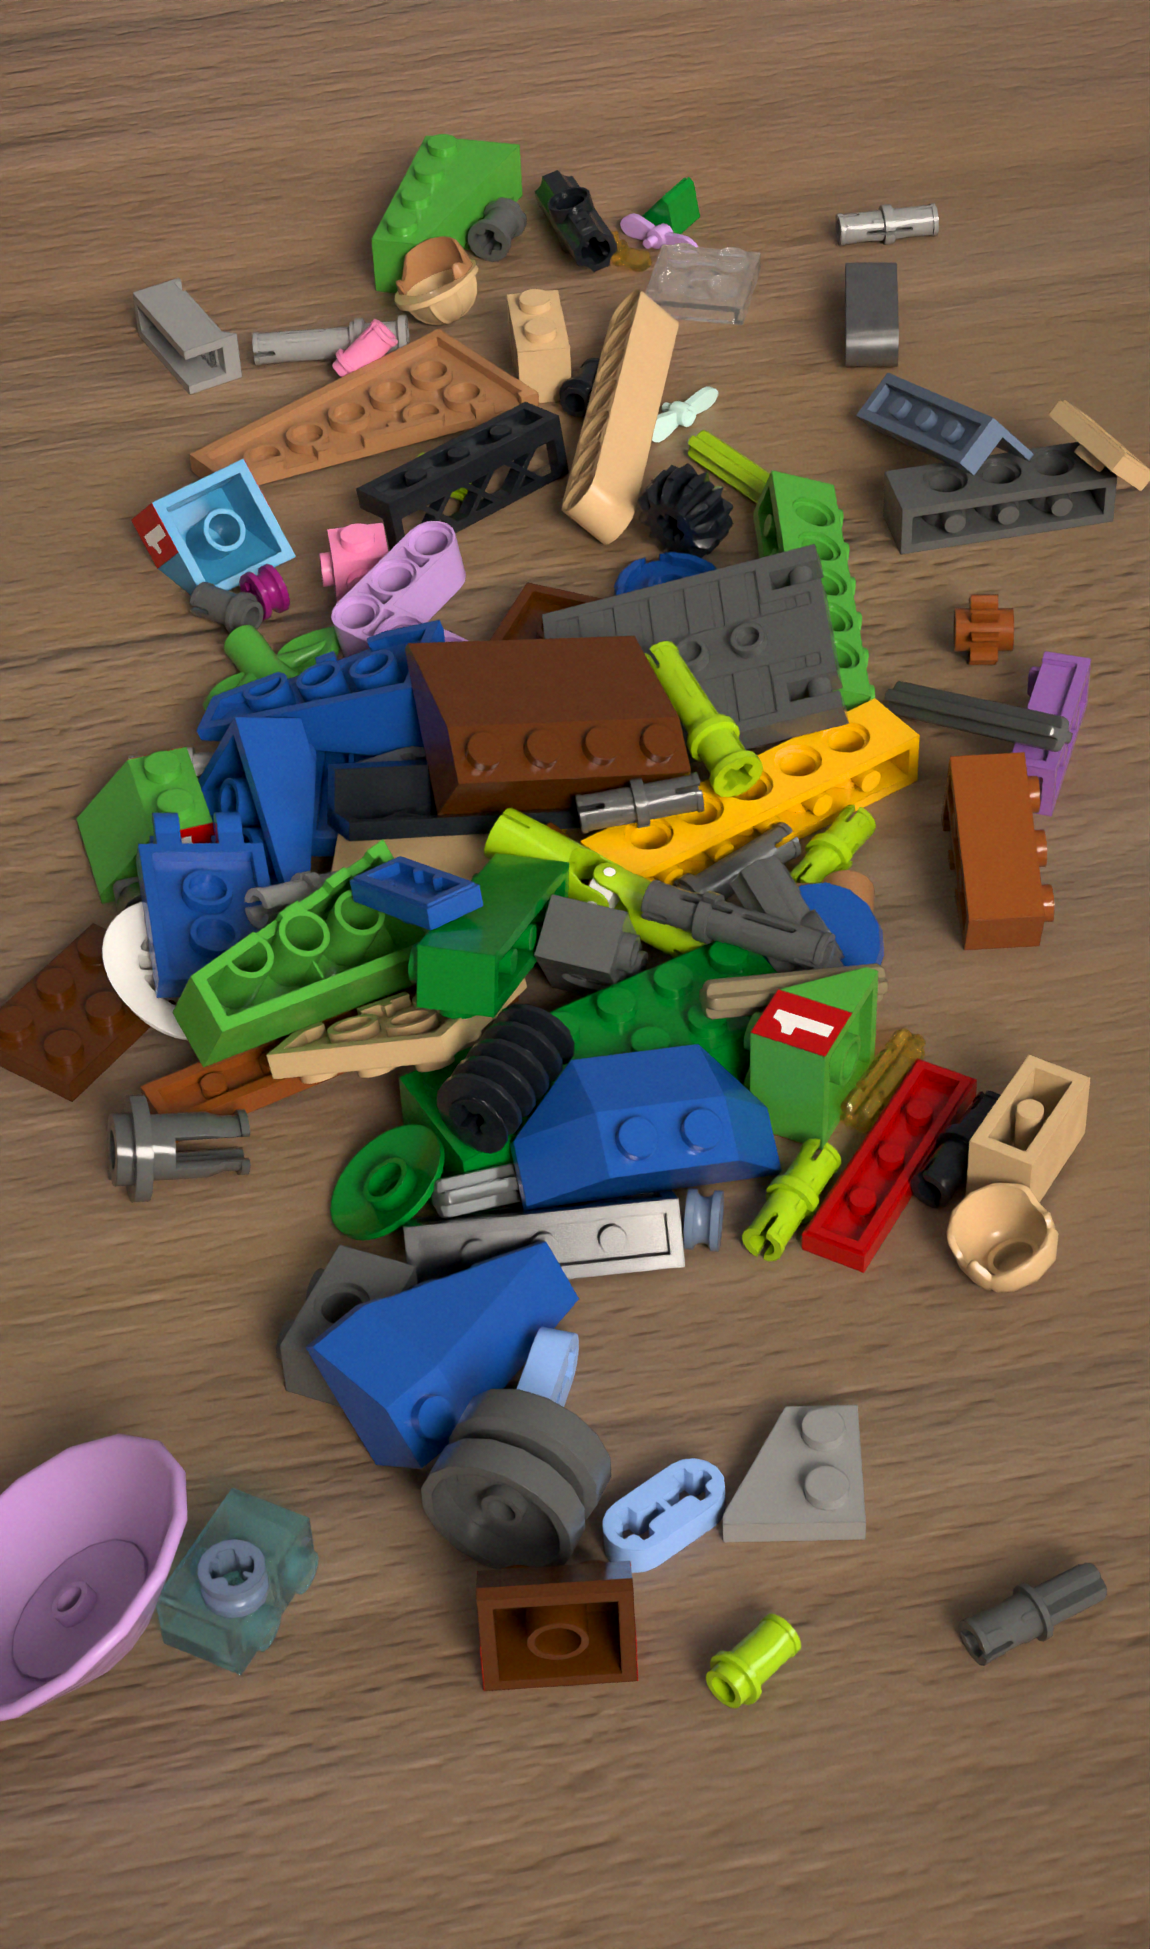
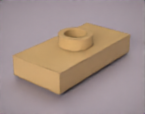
M1066 400L1058 401L1048 415L1080 443L1074 452L1097 471L1101 472L1106 466L1113 473L1142 491L1150 481V469L1087 414Z

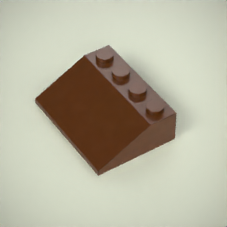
M635 636L408 643L405 647L437 815L502 812L511 807L518 811L576 807L575 795L577 794L585 795L628 787L629 780L642 778L644 784L687 776L691 773L679 716Z

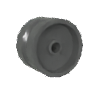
M490 1389L472 1397L451 1433L449 1445L445 1446L421 1487L423 1509L435 1529L457 1550L484 1566L502 1569L511 1565H525L529 1567L565 1565L586 1528L585 1520L597 1506L611 1479V1459L599 1436L581 1418L549 1398L520 1389Z

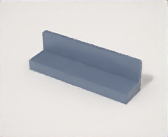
M890 373L885 375L856 415L868 427L971 475L976 474L995 447L1027 461H1030L1034 455L993 417Z

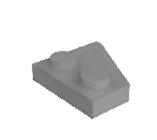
M858 1405L785 1406L723 1514V1542L865 1540L866 1515Z

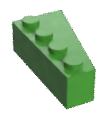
M449 134L425 136L371 239L376 291L397 293L396 281L402 280L405 255L419 243L434 237L448 236L456 239L464 250H470L471 248L468 243L469 230L478 220L484 219L483 213L486 206L491 201H495L500 197L509 198L517 202L523 196L519 144L458 139Z
M383 839L368 849L364 856L347 869L343 867L327 878L322 887L301 902L297 900L279 912L277 918L259 932L250 933L190 976L172 1013L203 1068L417 984L409 979V957L413 945L416 942H420L429 930L415 924L404 923L399 918L354 902L350 880L359 874L394 859Z

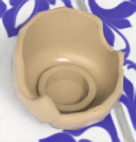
M992 1183L968 1193L951 1211L946 1231L948 1244L960 1269L984 1290L992 1289L996 1293L1020 1290L1037 1282L1056 1261L1059 1233L1055 1230V1224L1050 1212L1039 1203L1032 1190L1025 1185Z

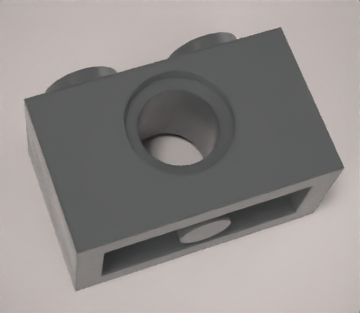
M551 895L534 956L552 988L588 996L646 971L648 953L641 951L640 935H637L627 912Z
M339 1244L326 1268H319L313 1274L307 1289L306 1302L296 1319H288L279 1333L276 1356L282 1360L286 1391L341 1407L305 1347L356 1305L376 1298H386L412 1289L413 1285L417 1284L416 1266Z

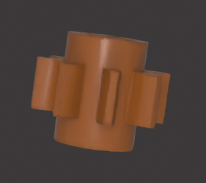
M971 594L969 597V608H954V651H969V665H996V662H998V651H1013L1014 611L1013 608H998V594Z

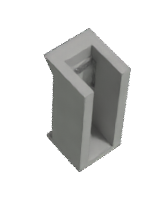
M180 278L133 292L139 337L189 395L242 377L237 333L221 331L187 291H182Z

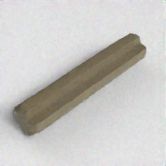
M876 963L710 979L704 982L703 988L700 989L699 1001L702 1004L703 1014L710 1019L749 1016L755 1012L763 1013L778 989L868 967L879 971L877 1002H880L884 994L888 992V981L885 978L884 968Z

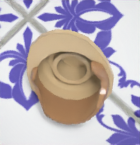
M448 236L427 239L416 245L405 255L402 280L396 281L398 289L394 300L396 306L400 311H409L416 319L426 324L443 325L459 320L460 317L470 310L475 302L478 265L475 260L469 258L456 239Z

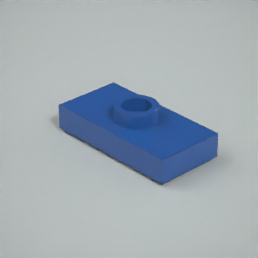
M402 856L359 874L350 880L354 902L399 918L404 923L415 924L430 931L484 906L479 884Z

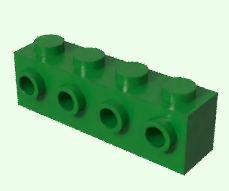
M496 853L479 873H475L471 881L480 885L484 906L436 929L429 930L422 940L416 942L411 949L408 975L411 982L417 983V1007L439 1010L442 1016L451 1019H468L476 1015L494 1018L537 962L534 954L551 895L568 898L569 862Z

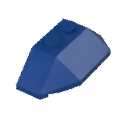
M699 1044L571 1060L510 1144L523 1210L778 1175L782 1171L768 1108Z

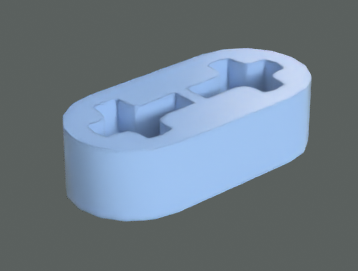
M541 1327L535 1336L517 1389L549 1398L564 1407L572 1386L578 1361V1334Z
M696 1458L682 1459L669 1465L615 1502L606 1511L602 1521L604 1552L610 1562L631 1561L632 1573L647 1572L658 1567L714 1528L721 1521L725 1512V1482L720 1470L706 1460ZM686 1491L689 1496L680 1500L679 1493ZM705 1492V1499L701 1501L694 1497ZM629 1529L632 1533H634L633 1535H630L627 1538L623 1539L624 1531ZM649 1530V1538L643 1540L637 1536Z

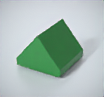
M684 177L642 217L655 226L665 223L671 227L673 233L682 234L700 218L695 185L692 179Z

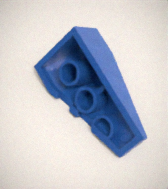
M440 620L387 630L367 638L369 649L340 660L337 659L334 651L315 657V665L293 678L288 679L284 673L276 672L212 697L196 731L201 740L221 742L234 717L301 718L308 742L317 751L378 756L404 747H424L405 647L408 643L445 642L442 624Z
M234 717L198 780L213 821L215 836L214 812H239L244 843H263L270 884L275 885L288 882L296 873L310 871L317 764L316 751L314 746L308 742L301 718Z
M536 1242L473 1264L469 1269L413 1285L412 1289L386 1298H376L358 1304L305 1348L375 1464L422 1469L441 1453L445 1446L449 1445V1437L472 1397L490 1389H503L527 1361L538 1330L541 1327L554 1329L579 1300V1297L547 1242Z

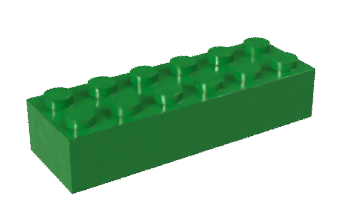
M713 941L549 1013L557 1017L571 1033L575 1043L574 1056L571 1060L699 1044L744 1086L745 1077L750 1067V1051L744 1049V1036L753 1015L719 1019L707 1018L702 1011L699 992L703 988L704 982L710 979L778 972L760 954L731 944ZM471 1046L457 1052L454 1055V1062L444 1068L429 1072L415 1070L399 1077L403 1124L423 1125L440 1138L445 1152L444 1168L440 1178L513 1162L510 1144L524 1127L555 1081L549 1082L548 1090L541 1099L536 1100V1105L530 1114L522 1117V1123L516 1132L508 1135V1141L502 1150L492 1154L476 1151L465 1145L451 1133L443 1122L437 1107L438 1090L445 1080L451 1077L457 1065L465 1059L473 1047Z

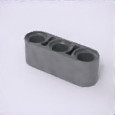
M897 262L846 263L845 366H898Z

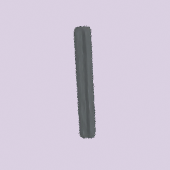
M898 681L893 690L888 689L885 693L884 699L889 701L888 709L896 716L1038 749L1059 752L1064 743L1069 744L1073 735L1072 732L1068 731L1069 721L1064 716Z

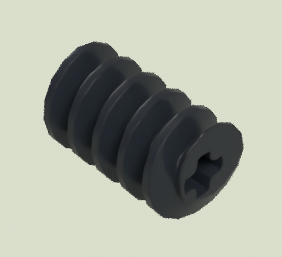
M513 1004L502 1009L493 1025L486 1029L479 1042L473 1045L465 1059L457 1065L451 1077L445 1080L437 1092V1107L440 1116L451 1133L465 1145L476 1151L492 1154L502 1150L508 1141V1135L516 1132L522 1123V1117L530 1114L536 1105V1100L541 1099L548 1090L549 1082L557 1079L563 1070V1065L568 1064L574 1056L575 1043L569 1029L557 1017L544 1009L532 1005Z

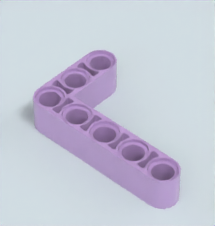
M427 521L411 529L337 602L332 609L331 619L344 658L369 649L368 637L387 630L428 622L462 587L465 582L466 572L456 534L450 525L441 521ZM444 629L445 642L468 641Z

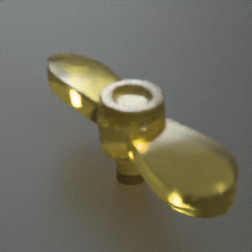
M618 231L611 232L618 249L611 257L613 265H625L635 272L647 270L651 266L652 260L649 252L629 247L625 239H620Z

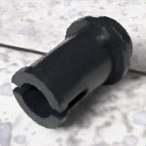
M599 358L587 359L580 367L581 369L575 377L567 379L562 384L559 391L562 408L569 415L574 417L585 416Z

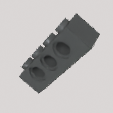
M1079 442L1029 449L1034 454L1030 461L1008 452L989 455L975 475H971L945 462L889 470L884 473L883 517L901 555L1113 522L1117 475L1106 466L1099 472L1081 459L1074 452L1080 445Z

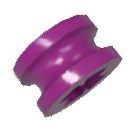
M265 564L258 568L257 575L247 572L240 576L241 592L253 594L263 607L264 615L262 621L271 617L272 610L282 613L289 609L290 598L287 587L279 572L272 565Z

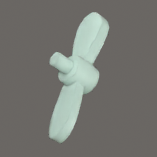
M706 386L693 394L685 402L674 401L672 404L665 402L662 405V412L664 413L657 416L652 441L659 443L665 440L679 425L684 427L691 426L697 414L704 412L713 405L718 397V390Z

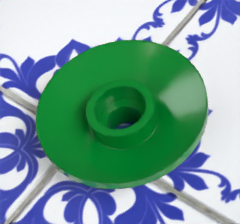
M408 1124L390 1129L366 1144L345 1167L332 1194L330 1211L332 1221L338 1230L348 1238L365 1241L385 1236L408 1222L434 1192V1182L442 1175L445 1152L440 1138L423 1125Z

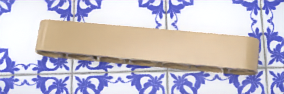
M636 289L628 294L618 305L610 319L561 508L566 515L604 545L616 540L627 528L634 516L679 327V322L640 289Z

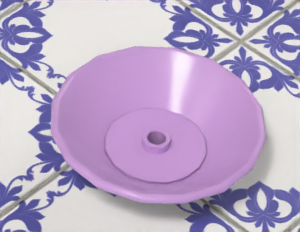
M118 1433L71 1446L16 1479L0 1494V1721L18 1718L108 1672L132 1650L148 1626L188 1520L186 1472L161 1441Z

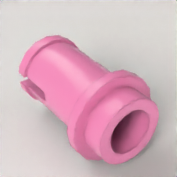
M373 319L367 329L346 350L339 349L336 352L337 359L332 363V366L338 375L343 377L383 357L392 347H395L398 340L395 339V335L382 322Z

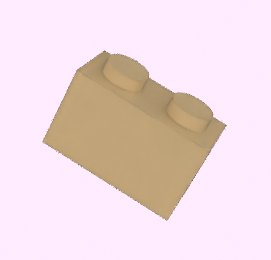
M529 289L522 293L507 294L509 343L515 378L539 393V403L560 401V388L567 379L571 378V357L558 290Z
M1028 1055L969 1141L966 1195L992 1183H1014L1030 1188L1040 1203L1085 1134L1090 1077Z

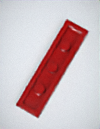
M917 1058L803 1231L802 1250L864 1273L914 1193L911 1189V1179L923 1168L937 1150L936 1139L946 1126L958 1123L975 1098L977 1079Z

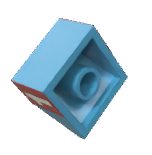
M244 458L152 502L131 519L157 569L162 571L190 595H192L195 587L202 582H209L216 587L230 591L240 586V576L252 572L257 575L258 568L265 564H270L276 568L296 557Z

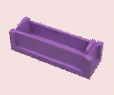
M1045 651L1041 667L1033 666L1029 670L1027 694L1030 696L1027 709L1064 716L1069 721L1068 731L1073 733L1071 742L1069 744L1064 743L1059 752L1047 751L1017 743L1014 744L1012 753L1025 752L1027 775L1037 776L1039 780L1040 810L1039 813L1034 814L1052 816L1088 703L1091 658Z

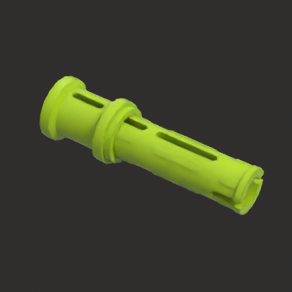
M663 641L651 646L649 649L660 664L656 665L649 654L645 653V656L676 710L680 722L688 733L687 748L689 753L695 760L703 762L708 769L712 789L721 797H733L746 792L761 777L763 771L761 760L754 752L747 751L739 740L740 731L736 722L731 717L717 712L679 654L676 645L669 641Z

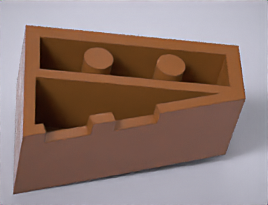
M1025 752L950 756L941 822L943 831H951L953 850H948V862L950 870H955L957 889H955V902L964 950L1039 946L1044 922H1053L1054 920L1053 888L1051 884H1041L1039 867H1046L1047 865L1046 834L1044 829L1034 830L1032 814L1039 813L1040 810L1039 780L1037 776L1027 775Z

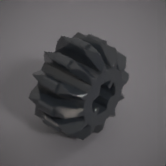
M687 463L680 468L671 465L666 470L660 471L651 480V483L643 490L642 496L638 499L642 509L638 518L642 523L650 527L651 531L648 537L657 538L662 543L664 553L674 550L677 553L691 554L702 558L710 554L728 535L729 529L734 524L729 515L734 506L722 498L721 493L724 487L714 486L709 480V473L707 471L698 475L693 466Z

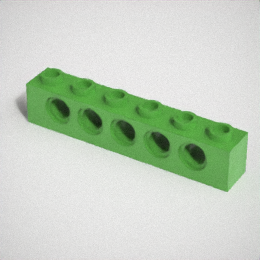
M771 470L753 512L759 558L815 544L822 564L824 577L821 578L827 594L843 688L837 690H840L846 709L849 711L874 699L875 687L869 684L867 665L869 653L868 649L863 647L861 640L862 614L856 611L855 606L856 581L854 577L850 576L848 567L850 548L849 544L844 542L843 510L838 508L833 484Z

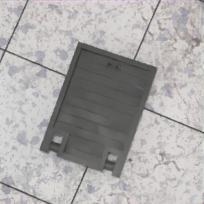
M815 544L542 614L545 639L635 636L644 654H649L656 665L660 663L649 648L663 641L674 643L679 650V654L717 712L731 717L736 722L740 731L739 740L745 749L849 724L846 705L840 690H837L843 688L827 594L821 578L824 577L822 564ZM680 722L689 763L697 762L688 751V733Z

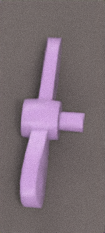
M635 213L625 216L620 222L622 231L631 238L644 240L643 245L647 249L651 247L654 249L666 247L685 258H693L699 254V247L691 238L673 233L671 227L665 223L655 226L644 217Z

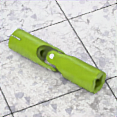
M512 807L506 809L503 815H500L491 829L484 848V856L491 859L496 853L569 862L568 898L627 912L637 935H640V940L673 958L706 945V943L694 940L692 933L642 918V900L648 885L651 883L650 880L633 874L597 852ZM579 879H592V881L587 886Z

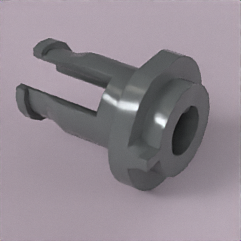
M144 1094L126 1095L123 1112L110 1113L108 1118V1180H112V1184L115 1187L126 1186L129 1199L133 1203L149 1202L151 1200L153 1181L208 1178L224 1171H237L238 1175H248L251 1167L250 1159L244 1158L242 1147L176 1151V1141L250 1137V1125L246 1110L235 1109L233 1115H216L205 1111L150 1114L148 1102Z

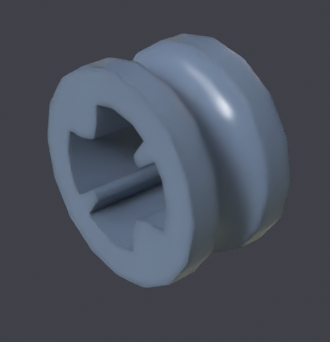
M688 1189L684 1218V1249L693 1250L696 1244L704 1243L709 1246L710 1251H720L724 1216V1191L714 1190L710 1197H703L699 1194L698 1189Z
M239 1539L224 1540L211 1546L202 1554L197 1569L198 1580L201 1585V1596L207 1609L217 1616L238 1618L257 1611L265 1603L269 1594V1579L266 1573L265 1557L258 1547L248 1541ZM238 1571L239 1576L244 1582L235 1586H229L228 1581L223 1575Z

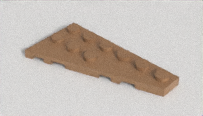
M437 329L191 453V469L194 474L202 479L244 458L258 485L472 429L524 402L539 407V393L447 333Z

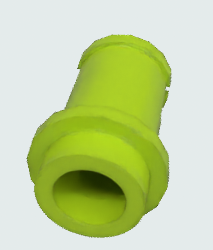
M769 1613L764 1616L758 1626L730 1651L721 1650L711 1658V1669L706 1673V1682L710 1691L721 1703L730 1708H739L742 1704L751 1705L755 1703L762 1694L761 1686L783 1663L800 1651L801 1641L797 1632L791 1624L776 1614Z

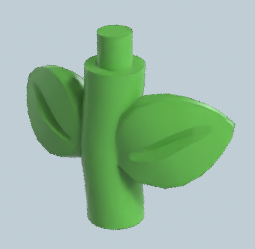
M243 625L234 629L225 641L224 651L240 673L226 678L211 690L203 702L204 710L206 711L212 697L276 672L284 673L288 679L293 678L315 665V657L334 651L337 657L340 645L335 628L327 627L296 637L285 644L277 655L255 627Z

